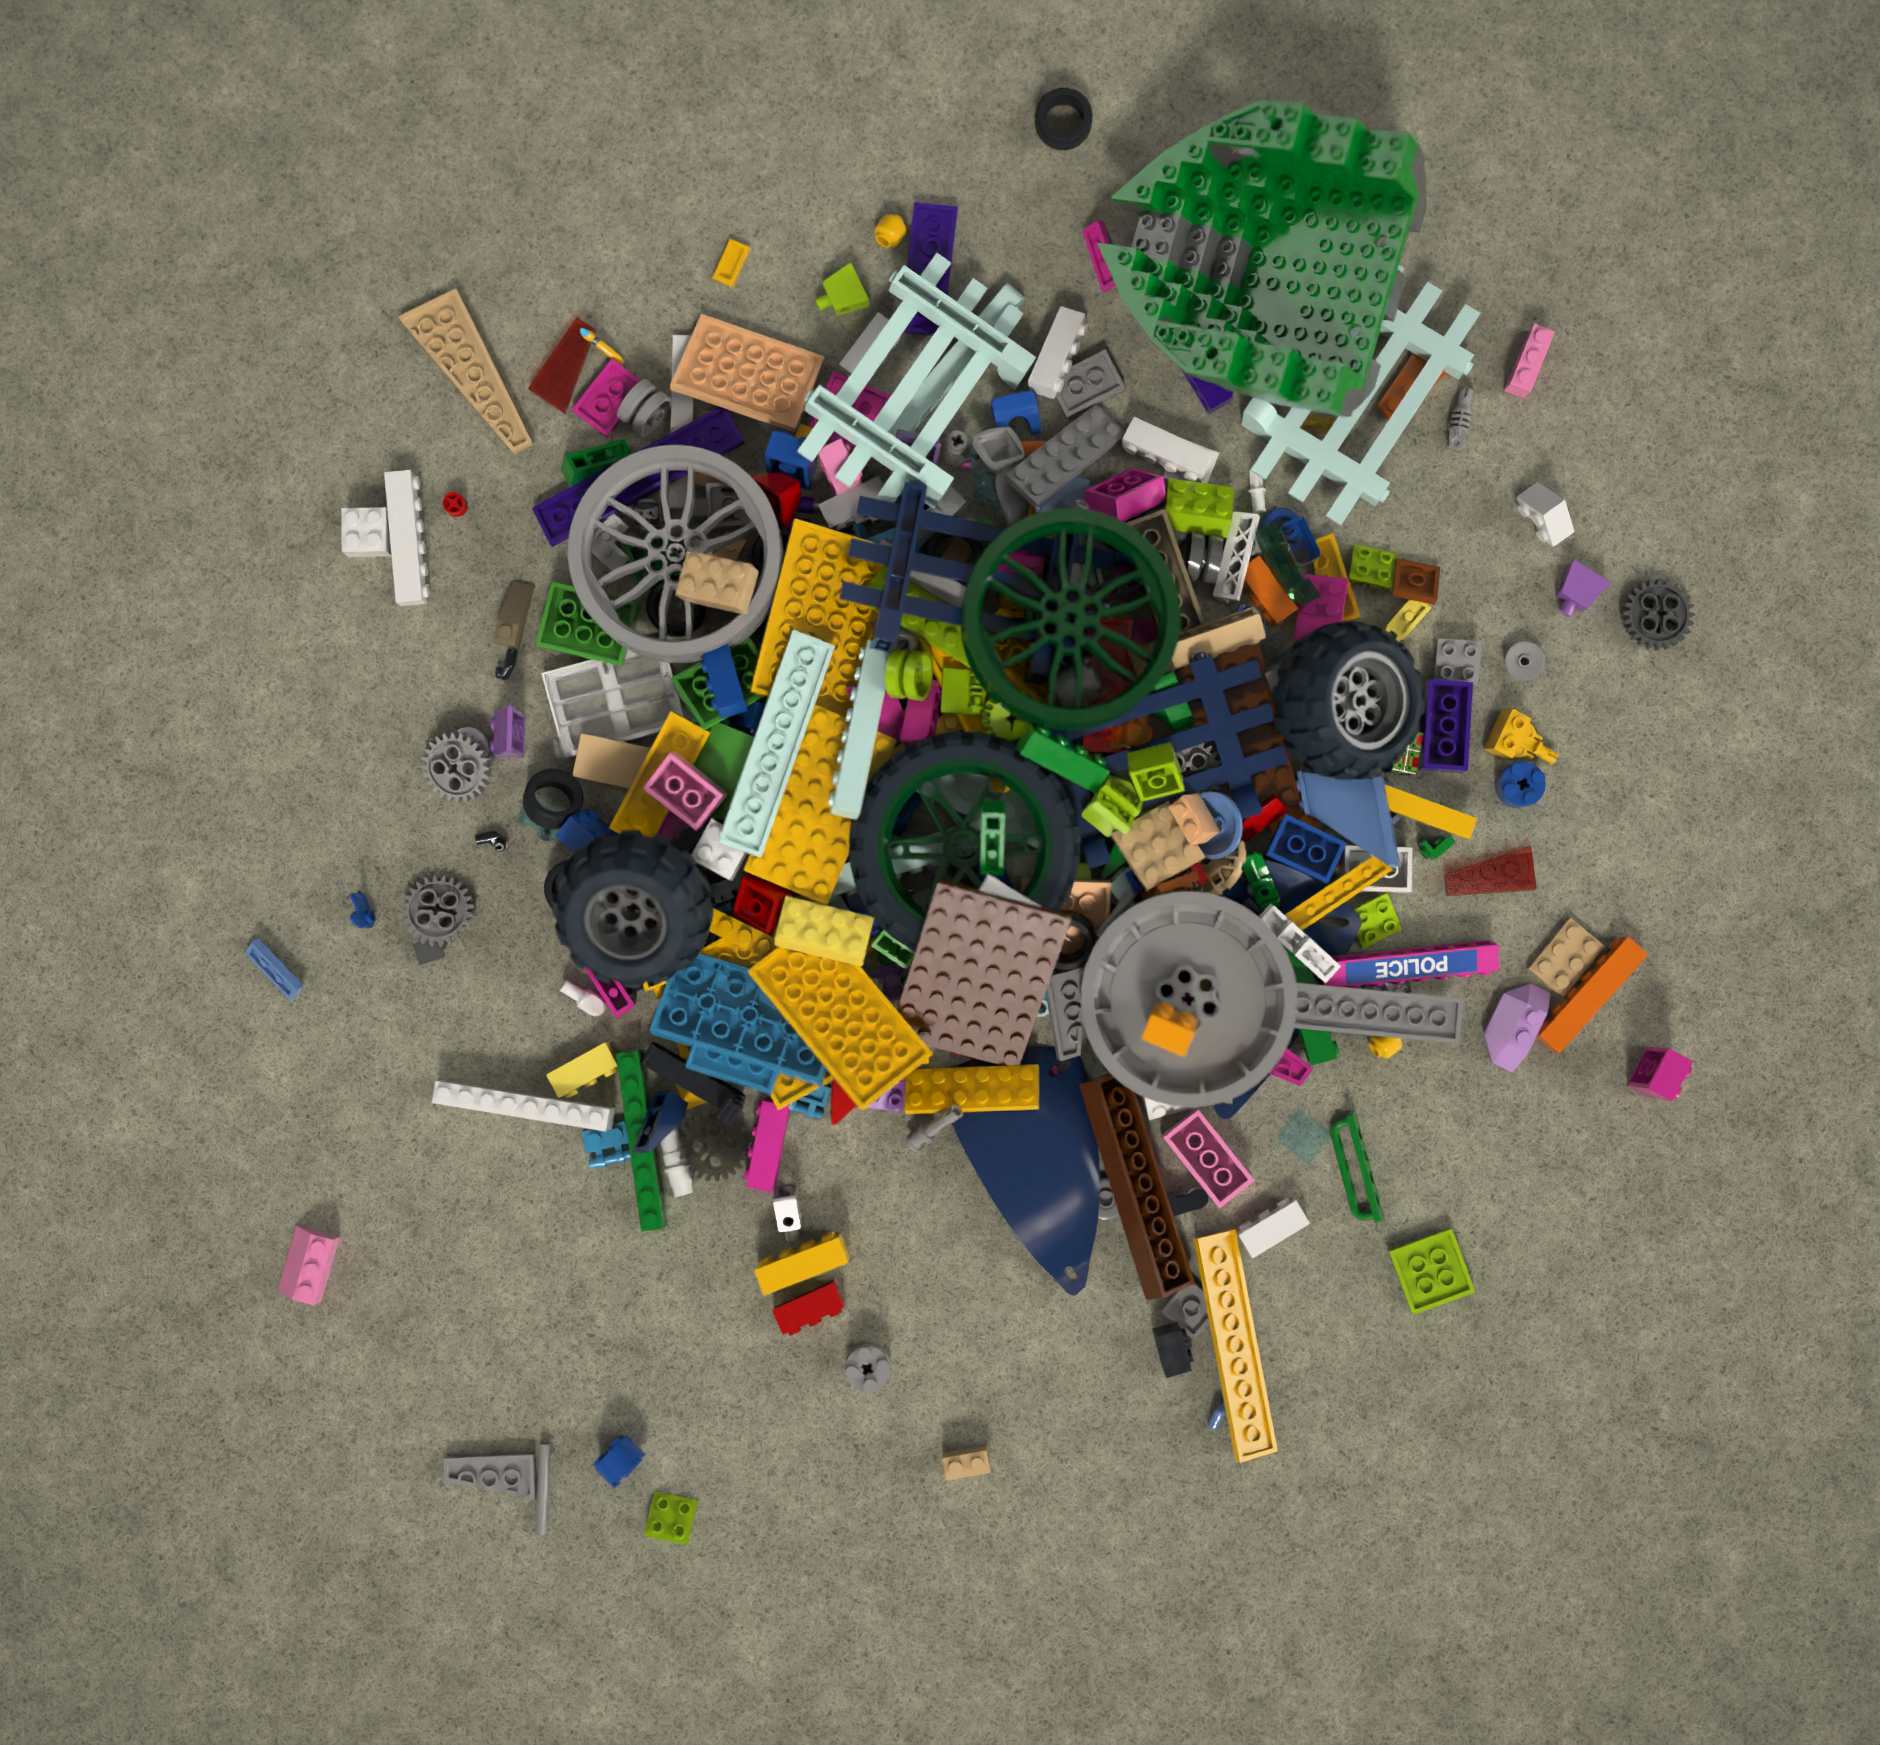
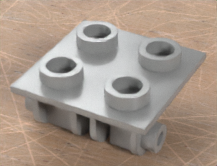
M1438 638L1437 645L1434 646V654H1436L1434 680L1473 682V685H1478L1482 641Z

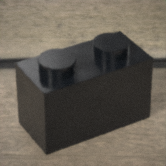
M1178 1322L1153 1328L1152 1332L1165 1377L1169 1378L1192 1371L1190 1363L1194 1362L1191 1350L1186 1349L1185 1342H1188L1185 1328L1181 1329Z

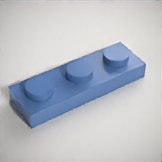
M258 938L252 941L245 954L290 1001L294 999L303 987L300 980L285 967L284 963L270 951L266 944H263Z

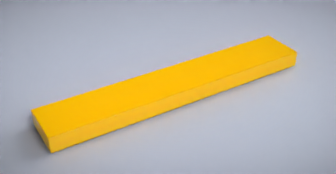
M1385 785L1391 812L1467 840L1471 838L1478 818Z

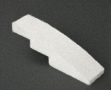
M1271 903L1259 915V918L1268 925L1280 942L1325 983L1341 967Z

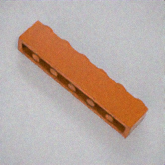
M1629 936L1616 938L1610 944L1611 950L1607 954H1602L1595 961L1596 966L1594 969L1586 971L1581 976L1580 980L1582 982L1577 987H1572L1565 995L1567 999L1562 1004L1558 1003L1551 1010L1552 1015L1548 1020H1544L1536 1037L1553 1053L1560 1054L1649 955Z

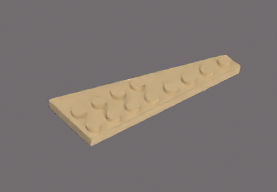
M456 288L398 316L410 333L514 454L534 445Z

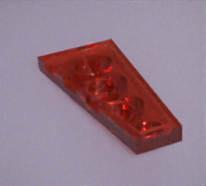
M576 317L528 387L530 392L563 414L567 412L592 344L591 341L584 339L580 333V328L590 330L594 335L596 333L595 328Z
M1531 846L1445 873L1446 897L1535 891L1537 887Z

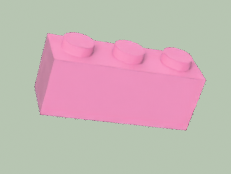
M1534 324L1528 330L1504 391L1523 399L1531 392L1555 331Z

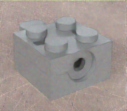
M724 482L706 483V498H695L692 519L707 520L717 511L739 500L734 489ZM740 509L722 520L710 532L737 531L750 524V519L746 512Z

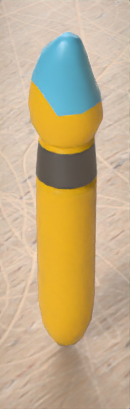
M580 328V333L584 339L591 341L594 346L617 363H624L623 358L605 342L600 340V338L595 336L592 331Z

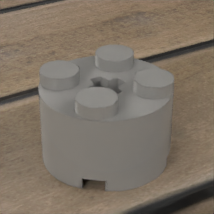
M863 1343L855 1346L850 1351L845 1365V1375L849 1383L857 1390L872 1393L880 1389L886 1383L890 1374L891 1363L887 1351L876 1343ZM871 1363L872 1370L865 1371L863 1364L868 1365Z

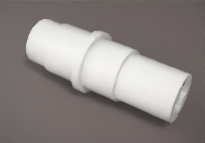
M676 1127L660 1142L666 1167L664 1173L668 1175L674 1198L694 1193L689 1170L691 1165L687 1163L678 1128Z

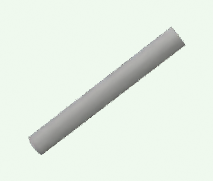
M546 1442L539 1443L535 1535H546L551 1443Z

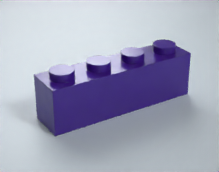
M1182 370L1208 415L1232 401L1234 391H1228L1212 382L1188 375Z

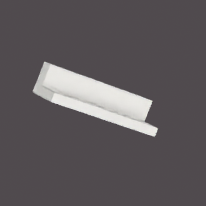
M1233 511L1232 523L1213 597L1220 602L1229 603V600H1240L1260 519L1258 514ZM1249 519H1251V527L1247 529ZM1243 539L1246 541V548L1242 550ZM1240 561L1241 568L1237 571L1238 562ZM1233 583L1236 585L1234 595L1231 594Z

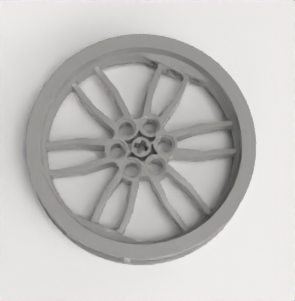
M665 445L648 448L633 453L609 467L593 482L579 503L571 524L568 540V562L572 582L581 603L589 615L605 633L626 649L652 660L669 663L698 662L704 659L703 653L717 649L725 644H728L731 650L753 634L770 612L784 558V546L778 522L767 497L753 478L737 464L717 453L686 445ZM672 470L688 471L687 499L681 520L672 518L669 505L668 474ZM661 472V501L665 527L657 530L636 511L614 499L633 483ZM696 472L714 477L734 489L739 500L717 511L695 530L690 529L695 503ZM609 505L613 506L636 520L649 532L645 540L621 534L599 522L606 508ZM741 509L746 512L750 519V524L728 535L707 540L705 537L722 520ZM600 529L622 543L647 551L648 556L618 567L602 578L597 579L591 565V549L595 530ZM675 529H683V533L681 536H672V533ZM757 530L763 540L764 560L761 577L755 583L754 588L756 590L751 598L747 615L739 613L722 628L705 636L693 638V606L691 602L684 601L686 607V639L667 640L668 609L673 590H677L679 581H672V576L677 572H682L687 551L707 555L708 552L733 544ZM655 540H663V545L660 548H653ZM694 540H702V545L699 548L691 547ZM676 551L681 555L678 559L673 554ZM655 562H663V567L660 570L655 571L652 569ZM647 569L649 574L631 591L615 601L610 600L605 591L606 585L623 576ZM659 580H664L660 603V636L653 638L625 625L615 610L640 597Z

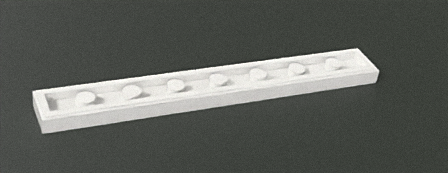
M673 335L672 379L692 335ZM671 390L670 433L691 423L694 416V398ZM688 475L669 484L670 509H684L687 499Z

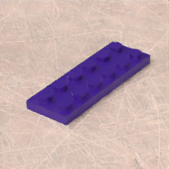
M920 202L914 203L907 267L919 276H921L936 253L952 264L958 207ZM951 265L935 286L946 295H948ZM917 312L903 333L933 336L939 326Z

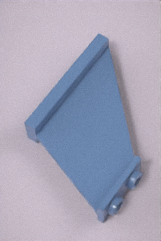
M1297 772L1298 778L1295 781L1298 792L1301 791L1302 800H1299L1302 813H1305L1308 818L1314 817L1391 868L1401 867L1385 783L1381 776L1373 777L1372 779L1337 780L1315 773Z

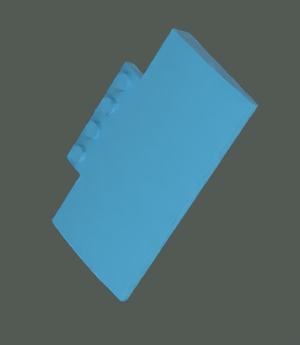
M699 953L688 967L682 971H677L673 977L668 979L651 1024L650 1032L652 1035L691 1046L692 1049L685 1066L687 1069L772 1095L779 1074L822 1087L827 1069L748 974L750 968Z

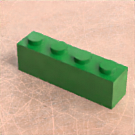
M1030 723L1017 743V748L1021 755L1094 793L1097 792L1110 773L1107 761L1102 756L1089 754L1088 750L1083 746L1070 744L1067 738L1059 734L1057 736L1051 734L1048 728L1040 724L1036 726Z

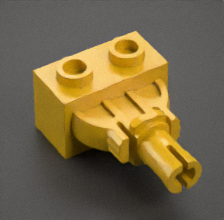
M1515 709L1501 710L1483 747L1484 750L1501 759L1524 757L1532 760L1536 756L1552 765L1556 761L1553 757H1558V752L1543 745V742H1541L1543 737L1536 734L1534 727L1530 724L1532 718Z

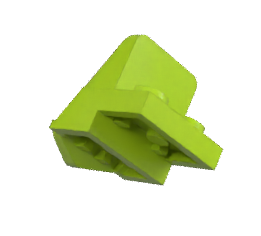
M1108 774L1094 797L1083 809L1082 817L1107 837H1110L1117 830L1126 834L1131 829L1134 818L1140 813L1143 802L1140 801L1131 779Z

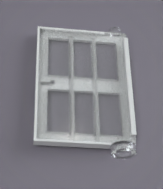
M628 650L622 667L601 661L588 660L541 673L559 736L552 739L558 760L577 755L581 732L629 742L658 734L671 710L689 720L687 708L681 707L679 696L672 683L671 678L673 674L669 662L652 660Z

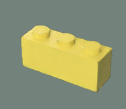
M605 1042L546 1074L558 1098L565 1096L566 1099H569L578 1094V1088L585 1086L587 1089L598 1083L596 1078L602 1075L607 1078L618 1072L616 1069L618 1067L617 1058L609 1042Z

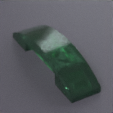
M1272 523L1256 531L1257 542L1263 558L1283 590L1302 607L1320 598L1321 596L1309 578L1306 580L1302 578L1283 548L1282 544L1285 540L1276 525Z

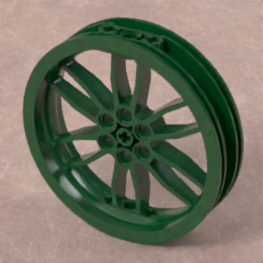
M1064 508L1044 511L1029 516L1010 526L988 546L977 562L966 588L961 609L960 627L963 649L970 669L980 686L992 700L1004 710L1025 722L1036 726L1040 724L1053 730L1072 731L1094 728L1109 723L1129 712L1151 692L1167 671L1174 656L1180 634L1181 613L1179 596L1171 572L1159 552L1142 534L1128 524L1107 514L1086 509ZM1057 534L1059 537L1057 555L1059 593H1053L1033 572L1010 558L1009 555L1033 540ZM1066 534L1083 535L1086 538L1083 569L1078 585L1068 584L1065 567ZM1095 538L1123 553L1129 559L1134 572L1113 581L1091 597L1085 594L1084 588L1091 565L1092 540ZM1001 563L1028 581L1043 598L1041 602L1019 595L995 580L992 576ZM1134 579L1138 580L1145 594L1143 598L1125 605L1103 608L1101 600L1114 589ZM987 586L992 587L1012 603L1038 614L1040 620L1012 627L988 638L981 624L982 603ZM1066 594H1074L1077 601L1069 602L1066 599ZM1048 602L1053 603L1056 606V611H1048L1045 604ZM1150 602L1157 617V634L1152 654L1147 653L1130 639L1101 626L1099 620L1128 613ZM1085 607H1093L1096 614L1088 615L1085 612ZM1067 616H1069V619L1073 617L1074 622L1072 625L1070 622L1066 623L1065 619ZM1045 625H1051L1053 626L1055 633L1051 635L1047 634L1044 631L1043 627ZM1083 629H1091L1094 637L1087 638L1083 634ZM1036 632L1039 639L1024 652L1004 662L1003 660L1000 661L994 648L995 643L1012 636ZM1070 638L1074 646L1068 648L1064 646L1062 640ZM1101 638L1122 646L1145 661L1147 665L1139 677H1135L1112 660L1097 643V640ZM1046 644H1052L1056 650L1048 676L1047 703L1045 704L1028 697L1011 685L1004 669L1027 659ZM1086 647L1106 668L1129 682L1130 686L1109 700L1082 707L1083 672L1080 648ZM1062 656H1071L1075 677L1073 708L1054 706L1053 703L1056 673Z

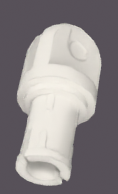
M567 979L560 989V992L576 1001V1007L591 1016H599L606 1009L605 1000L589 988L583 990Z

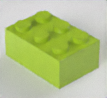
M1169 478L1165 492L1166 501L1164 502V509L1167 512L1172 530L1187 533L1198 532L1204 535H1219L1228 538L1232 523L1234 487Z

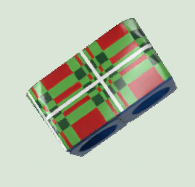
M1302 516L1283 524L1278 531L1295 569L1316 561L1320 556V549L1305 518L1301 519ZM1289 529H1295L1300 534V539L1295 544H1289L1285 538V532ZM1298 549H1305L1309 553V560L1304 564L1296 561L1294 553Z
M1418 731L1413 743L1407 745L1404 756L1394 765L1386 768V773L1408 776L1416 774L1424 736L1423 732Z

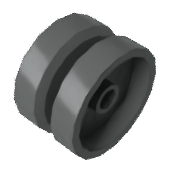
M1191 532L1185 560V567L1191 581H1196L1199 578L1202 568L1203 582L1216 584L1222 563L1223 536L1210 535L1205 548L1204 534Z

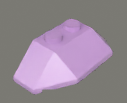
M1530 983L1502 994L1483 1033L1493 1064L1513 1073L1529 1053L1548 1014L1551 993Z

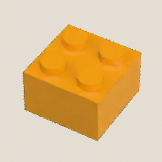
M1156 1003L1141 1039L1185 1057L1199 1020L1195 1019V1016L1189 1012L1184 1011L1181 1013L1174 1010V1007L1170 1004Z

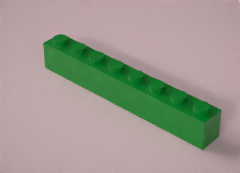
M642 1050L616 1053L640 1227L641 1232L663 1229L667 1224L656 1147L651 1152H633L650 1107L644 1065L640 1062L643 1057Z

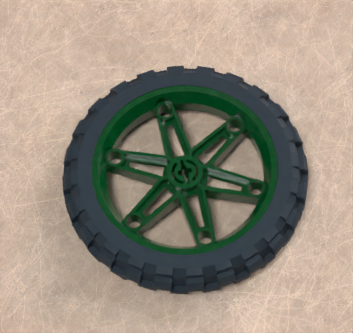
M957 731L930 736L913 743L892 756L878 769L867 784L860 814L857 820L852 819L849 835V858L854 883L866 909L885 932L909 949L916 950L928 912L926 905L931 901L938 879H943L949 863L960 868L951 883L959 884L966 873L978 890L983 884L971 869V867L980 862L981 828L978 831L969 825L979 811L982 801H985L986 798L992 801H1000L1006 787L1012 790L1027 807L1037 835L1004 834V841L1019 842V848L1005 849L1004 857L1038 853L1033 875L1021 895L1043 908L1058 912L1061 911L1068 900L1078 872L1080 859V836L1075 811L1063 785L1050 769L1021 755L1016 743L981 732ZM960 773L977 774L990 778L964 821L933 780ZM997 780L1001 782V792L993 793L990 790L989 785L992 781ZM926 783L932 784L935 788L934 793L930 796L924 795L921 791L922 786ZM918 790L941 835L891 841L893 827L900 810L906 801ZM937 799L958 826L950 832L947 831L933 804ZM963 834L969 835L975 840L973 842L969 837H960L955 843L953 841L956 837ZM1029 838H1035L1039 843L1038 848L1034 851H1030L1026 847V841ZM965 840L968 845H977V848L968 849L967 853L964 854L961 849H952V846L961 845L962 841ZM944 842V854L910 852V846ZM895 843H899L903 847V852L900 856H893L890 852V847ZM973 851L976 852L974 856L966 860L960 859L954 855V852H956L957 855L961 857H968L973 853ZM892 859L943 861L923 908L901 886L896 876ZM990 875L991 877L998 880L996 875Z

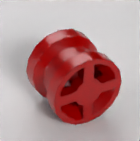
M451 492L443 498V508L451 516L461 517L466 513L468 509L467 501L459 493Z

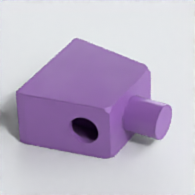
M1572 561L1567 565L1556 593V597L1564 601L1559 612L1566 617H1571L1575 609L1580 612L1587 610L1611 581L1579 562Z

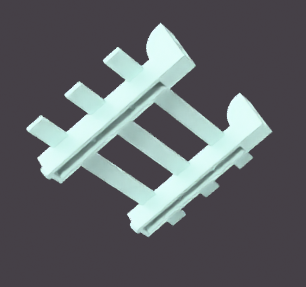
M938 253L935 254L921 276L905 265L900 271H894L889 279V282H891L889 292L901 299L902 303L836 396L820 385L815 391L810 390L804 400L807 402L804 411L819 421L797 451L813 462L835 431L856 446L836 474L835 478L850 488L869 459L873 457L893 471L875 499L895 503L902 492L905 482L917 481L922 483V486H927L924 502L933 509H935L946 493L954 477L925 457L990 362L998 367L997 370L1001 379L1012 389L1016 390L1036 359L1034 355L1008 338L1023 316V312L1009 303L996 324L992 327L972 313V310L987 290V287L973 278L957 302L935 287L951 265L950 261ZM919 312L937 324L939 328L872 422L851 406L913 317ZM955 337L976 351V353L912 446L909 447L888 432Z
M1400 265L1398 266V269L1403 273L1405 268ZM1427 282L1406 314L1397 309L1394 321L1383 320L1379 333L1389 338V341L1375 360L1381 365L1375 388L1367 399L1352 412V416H1338L1323 441L1300 428L1311 410L1292 407L1284 419L1277 414V411L1269 402L1252 398L1244 410L1242 426L1269 443L1251 468V471L1266 480L1284 452L1306 464L1288 492L1289 495L1302 503L1321 475L1339 484L1344 489L1326 517L1340 526L1359 497L1375 507L1379 501L1383 503L1390 493L1387 490L1390 482L1375 473L1442 371L1460 380L1463 374L1467 376L1474 364L1471 361L1474 354L1462 348L1460 344L1479 317L1480 312L1465 304L1445 336L1440 335L1422 324L1443 291ZM1354 327L1351 331V336H1357L1361 331V327ZM1406 348L1426 360L1427 363L1359 464L1340 453L1338 449Z

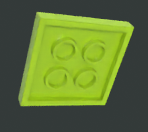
M1452 1228L1387 1250L1412 1315L1476 1292Z

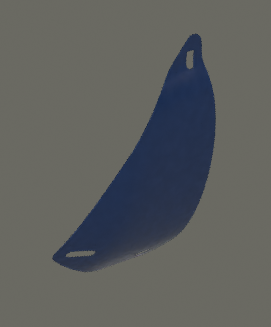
M1026 1047L1020 1065H1039V1109L959 1112L958 1114L963 1113V1116L953 1122L952 1125L974 1170L1011 1229L1036 1261L1068 1294L1076 1296L1086 1286L1098 1223L1100 1199L1098 1144L1079 1086L1080 1083L1086 1082L1087 1079L1080 1056L1067 1059L1070 1061L1071 1066L1058 1075L1050 1077L1048 1070L1062 1062L1057 1059L1055 1047ZM973 1058L952 1068L1003 1065ZM1068 1266L1073 1268L1078 1279L1072 1282L1069 1281L1064 1272V1269Z

